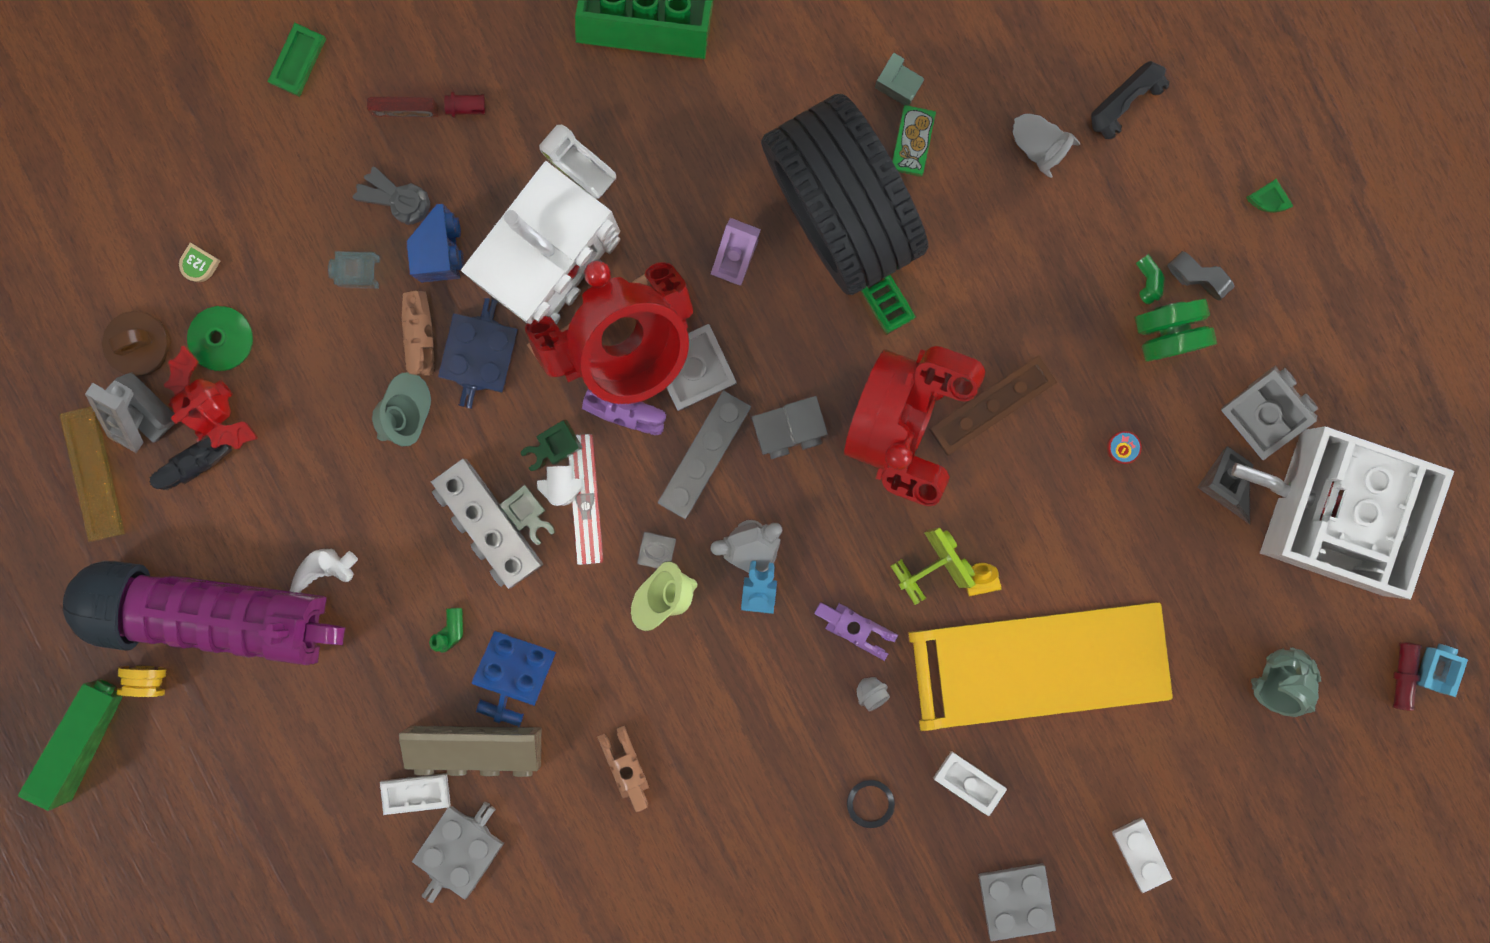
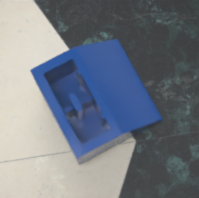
M436 204L407 240L410 275L421 283L460 279L459 270L464 266L463 252L458 250L456 244V237H461L459 218H455L454 213L444 204Z

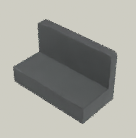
M132 372L117 377L114 381L127 386L134 394L129 405L138 409L144 416L138 429L153 443L159 441L175 424L171 419L174 413Z

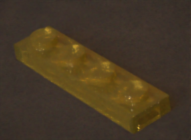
M92 406L61 413L60 419L88 542L124 535L101 427Z

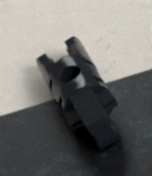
M209 437L196 442L181 453L168 460L169 463L159 468L154 474H151L152 476L149 477L150 485L157 490H169L180 483L186 484L199 474L212 468L230 453L232 448L227 444L212 448Z

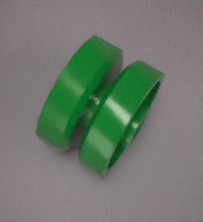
M1206 299L1186 303L1185 301L1157 307L1154 311L1134 317L1138 334L1150 335L1160 333V337L1148 340L1141 346L1145 362L1184 354L1217 344L1214 328L1209 326L1191 328V324L1204 321L1210 316Z

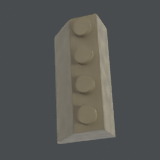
M410 726L399 733L404 769H414L415 775H433L434 770H447V775L462 776L467 775V770H480L481 776H498L500 771H513V776L528 777L533 775V771H538L541 767L542 728Z

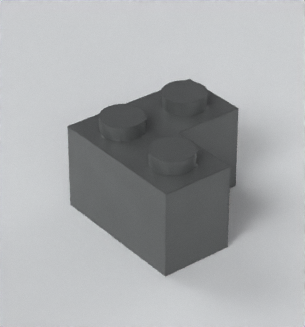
M817 396L752 416L762 455L769 454L771 459L790 454L788 448L800 444L802 450L822 444L821 438L828 435Z

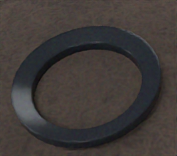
M865 780L856 784L850 791L847 798V809L850 817L858 825L865 828H877L888 822L893 815L895 808L894 796L891 790L882 782ZM875 786L883 790L887 795L888 809L885 815L876 821L861 819L853 809L854 796L863 787Z

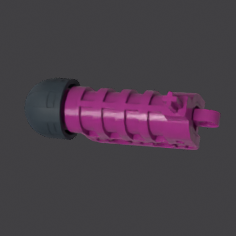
M102 561L83 568L70 581L63 597L65 620L81 640L94 646L125 651L132 650L139 642L148 644L163 643L177 648H199L206 652H228L235 656L264 657L270 661L310 665L318 663L320 646L316 645V643L343 645L345 627L319 623V615L325 613L327 599L325 596L187 577L150 576L148 569L144 565L125 562Z

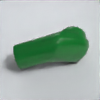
M1147 254L1135 264L1146 277V287L1139 292L1140 298L1144 303L1152 304L1155 300L1159 301L1163 296L1165 276L1152 257Z

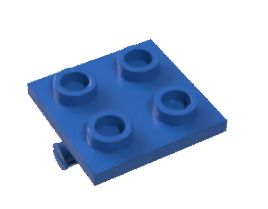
M494 631L473 677L472 684L501 695L498 706L480 699L476 713L494 718L493 721L499 724L501 721L520 727L524 714L506 709L507 699L511 697L535 706L556 652Z

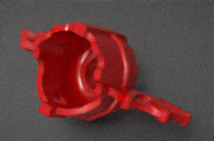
M181 346L179 354L174 359L168 361L171 375L169 380L164 383V387L172 390L175 394L168 404L175 413L171 417L172 421L175 424L182 422L187 427L195 430V434L198 436L197 442L201 441L206 435L209 436L212 448L227 444L239 450L244 443L257 440L258 436L246 422L241 421L232 425H222V422L231 415L228 398L233 395L232 391L222 380L213 383L206 379L198 378L190 384V378L198 365V360L186 346Z

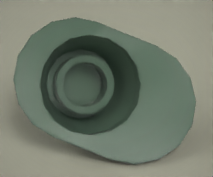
M407 372L400 373L388 385L383 399L376 405L372 413V422L377 432L378 440H388L399 446H411L417 442L431 405L429 388L419 375Z

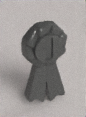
M374 166L371 169V173L366 174L364 178L378 189L356 184L357 193L352 197L354 200L390 206L392 215L406 225L422 221L431 207L425 190L412 183L396 187Z

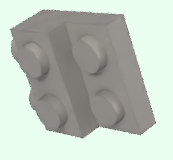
M1276 366L1272 367L1251 383L1246 390L1221 408V411L1262 460L1269 457L1317 421V415L1314 413L1318 409L1317 405L1308 394L1305 393L1303 396L1298 394L1293 387L1297 382L1286 368L1279 371Z

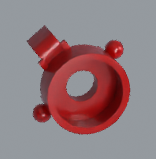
M597 260L589 263L584 270L585 280L592 287L582 294L583 304L576 311L567 330L561 332L554 320L549 316H544L539 322L534 319L531 325L529 323L526 324L525 331L533 353L548 376L560 377L565 375L568 383L581 377L588 389L598 398L615 404H631L657 395L669 386L680 373L689 350L688 324L686 319L693 314L694 309L685 280L670 263L659 262L648 267L645 271L648 285L629 283L622 277L611 278L609 266ZM623 317L636 319L634 331L629 338L620 344L612 346L602 345L601 338L603 332L610 324Z
M940 346L930 347L926 351L921 349L917 361L884 349L874 364L861 394L848 432L844 455L879 468L876 479L881 480L882 478L884 488L890 493L924 506H935L940 502L949 483L950 476L944 467L915 456L916 450L927 428L935 401L941 400L944 396L963 402L973 399L984 380V366L974 358Z

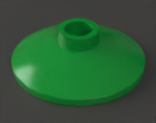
M214 306L203 310L193 319L187 333V344L189 350L201 366L214 371H227L239 366L248 357L253 344V333L249 322L240 312L225 306ZM215 332H220L222 335L221 341L216 344L213 343L212 335Z

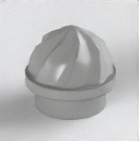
M876 677L862 679L857 688L858 703L861 706L865 705L868 711H873L880 707L890 698L886 691L887 685L880 682Z

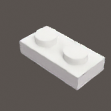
M953 751L949 753L933 777L938 783L987 816H990L1007 791L1006 787Z
M1139 818L1112 831L1142 893L1172 879L1143 818Z

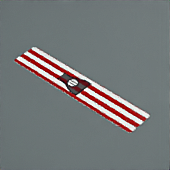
M576 435L583 448L569 456L568 459L569 466H573V479H583L584 487L572 502L577 564L602 563L603 553L593 435Z

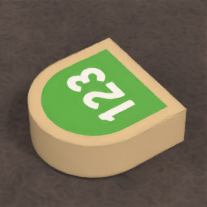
M189 243L180 258L179 269L185 278L193 282H204L213 275L221 260L198 246Z

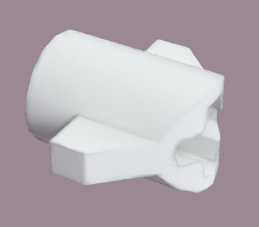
M573 466L547 467V480L537 481V489L552 505L566 506L572 503L584 487L583 479H573Z

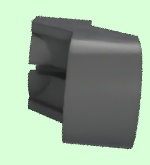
M1184 251L1179 253L1167 265L1170 272L1182 285L1200 284L1217 300H1221L1235 287L1231 278L1221 267L1202 268L1195 259Z

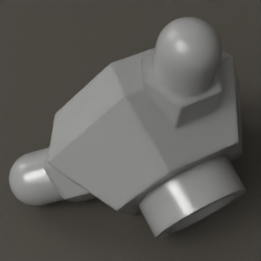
M746 520L740 523L729 537L714 541L711 544V551L714 555H723L724 559L748 573L751 561H756V569L758 571H767L769 562L774 563L781 541L779 536L782 534V526L779 523L762 526L758 521Z

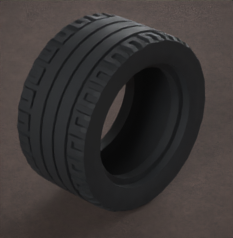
M834 94L823 102L809 108L808 111L802 112L793 119L781 124L778 128L764 134L761 140L763 151L787 202L826 269L844 293L854 295L866 288V286L869 287L875 284L881 278L889 276L926 253L928 249L926 232L900 174L864 115L846 95Z

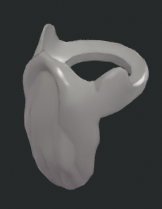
M1023 114L1014 119L1013 136L1016 144L1027 154L1029 159L1037 163L1039 170L1050 178L1053 177L1050 168L1061 162L1072 145H1080V142L1072 133L1061 131L1057 125L1048 122L1040 115Z

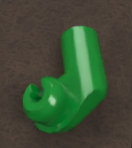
M446 608V626L437 634H433L429 640L430 648L433 651L447 652L462 639V608Z

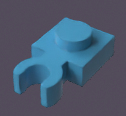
M751 561L749 578L744 577L741 610L774 613L777 581L773 580L774 563L769 562L768 570L761 572L756 569V561Z

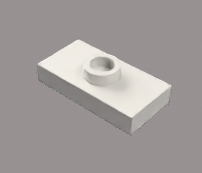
M447 773L382 780L380 782L383 815L449 808L451 806Z

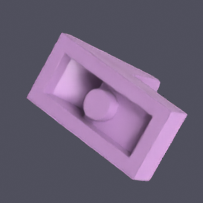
M730 218L726 225L711 275L741 286L758 244L761 229Z

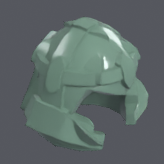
M1282 648L1267 656L1262 677L1251 679L1253 686L1251 689L1254 691V696L1259 703L1269 710L1284 716L1298 717L1315 712V705L1319 699L1318 682L1321 681V676L1314 659L1303 650L1290 648V650Z

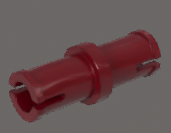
M1400 642L1398 669L1393 673V678L1396 679V687L1392 707L1400 710L1414 711L1417 682L1421 680L1418 668L1422 645Z

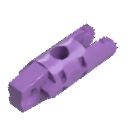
M588 389L582 405V409L591 414L647 434L650 433L651 435H659L664 429L665 412L641 401L631 404L610 403L598 398Z
M820 602L814 613L829 622L825 628L826 630L847 639L885 661L888 653L879 646L866 642L871 630L880 634L882 638L888 641L895 642L898 637L896 633L870 619L858 615L840 603L835 610ZM850 622H857L860 625V630L857 633L853 634L848 631L847 626Z

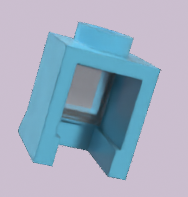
M1438 643L1437 649L1426 647L1418 674H1421V680L1417 682V685L1456 697L1468 659L1457 656L1458 649Z

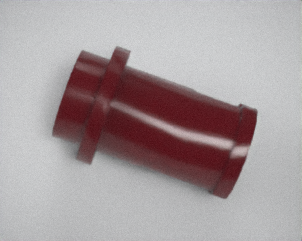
M454 91L451 92V95L444 96L445 115H452V118H456V115H485L484 94L455 95Z

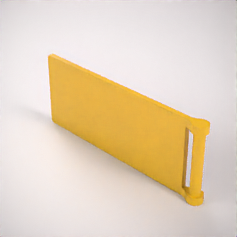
M1158 602L908 632L909 642H913L922 714V719L919 720L921 731L1167 701L1173 698L1162 606ZM935 640L944 708V717L935 718L926 646V641Z

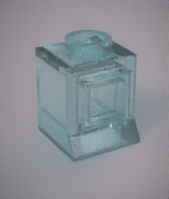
M335 251V259L329 260V278L334 279V284L338 287L379 289V282L374 279V264L380 263V256L375 252Z

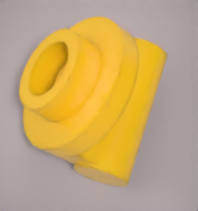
M978 563L972 566L975 572L972 579L976 585L967 588L968 596L1001 590L999 572L996 567L987 563Z

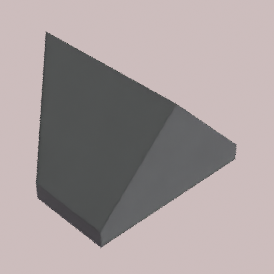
M1226 446L1197 488L1250 524V481L1232 476L1231 472L1235 463L1253 468L1254 464Z

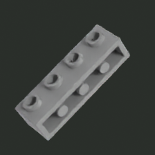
M468 459L460 460L431 481L435 487L432 494L442 507L448 505L454 514L451 518L452 522L462 534L467 531L474 541L470 544L471 548L479 559L483 560L486 558L493 567L489 572L500 587L505 584L508 589L513 588L544 565L521 532L501 509L500 503Z

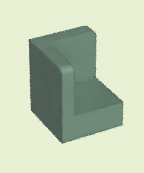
M893 53L877 79L875 89L897 102L909 106L921 87L924 78L903 66L905 59Z

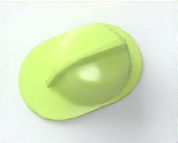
M670 561L662 563L635 593L631 606L633 623L637 628L648 631L659 626L669 616L683 614L691 605L693 592L698 585L697 582L681 573V570L675 563Z

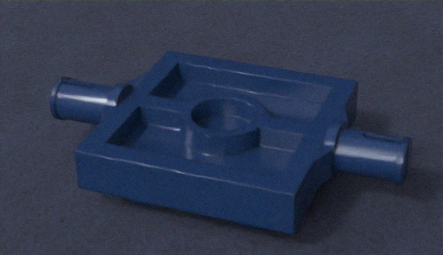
M484 298L481 316L467 317L453 313L438 377L455 381L463 387L458 406L465 407L466 398L469 395L466 408L472 409L476 390L488 389L503 393L518 329L503 326L493 320L498 303L496 300L492 299L488 312L490 299Z

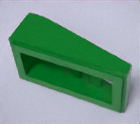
M891 275L883 278V281L868 289L866 286V288L861 290L886 335L916 318ZM888 286L890 290L888 293L877 299L873 297V293ZM892 297L895 298L896 303L881 310L880 304ZM899 308L902 310L903 314L890 321L886 318L888 314Z

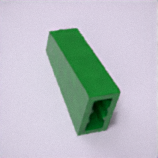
M102 679L82 684L20 790L18 797L47 811L73 800L123 697L117 695L114 684Z

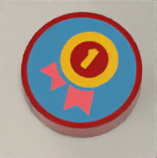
M1129 431L1115 433L1107 443L1109 457L1119 464L1132 463L1141 454L1142 445L1140 439Z

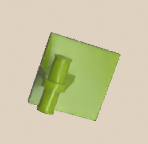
M940 527L924 532L940 559L913 575L910 574L902 559L890 566L900 580L899 587L901 590H906L914 605L926 599L916 581L942 565H945L958 588H971L976 585L972 579L975 572L965 558L960 560L954 551L957 547L954 538L947 530L942 532Z

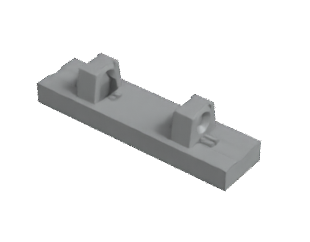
M113 381L106 390L92 383L85 395L107 437L137 453L144 443L138 432V427L144 416L138 409L129 405L134 395L132 390L117 381Z

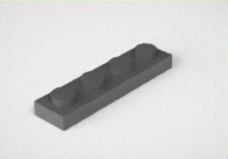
M722 391L659 499L658 504L685 520L687 519L751 409L750 405L726 391Z

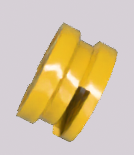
M129 666L118 667L121 685L125 686L117 689V695L132 697H157L165 695V690L161 689L160 686L162 685V678L166 677V668L158 667V670H155L154 666L130 667V669Z

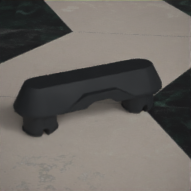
M1152 61L1143 64L1092 112L1093 130L1101 132L1105 139L1115 138V133H1120L1122 125L1117 119L1129 109L1131 102L1138 95H1143L1148 90L1151 91L1152 95H1160L1164 92L1163 89L1169 87L1170 81L1164 76L1166 68Z

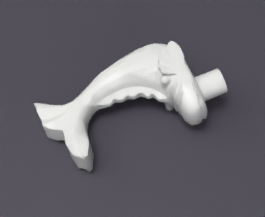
M333 549L315 550L298 567L290 592L301 593L313 580H316L318 577H324V575L327 577L334 575V577L339 578L343 582H349L354 575L350 568L358 561V558L350 551L340 558Z

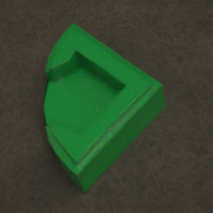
M1277 179L1246 197L1254 207L1265 212L1277 213L1293 207L1292 202Z

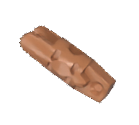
M424 291L403 293L401 317L406 370L409 374L430 376L434 372L435 364L431 314L427 295Z
M622 726L617 728V736L623 745L624 752L614 755L609 738L605 734L597 736L613 773L622 799L629 796L635 812L648 808V801L643 790L648 789L649 785L638 762L626 728ZM623 767H630L632 773L624 774L621 769Z

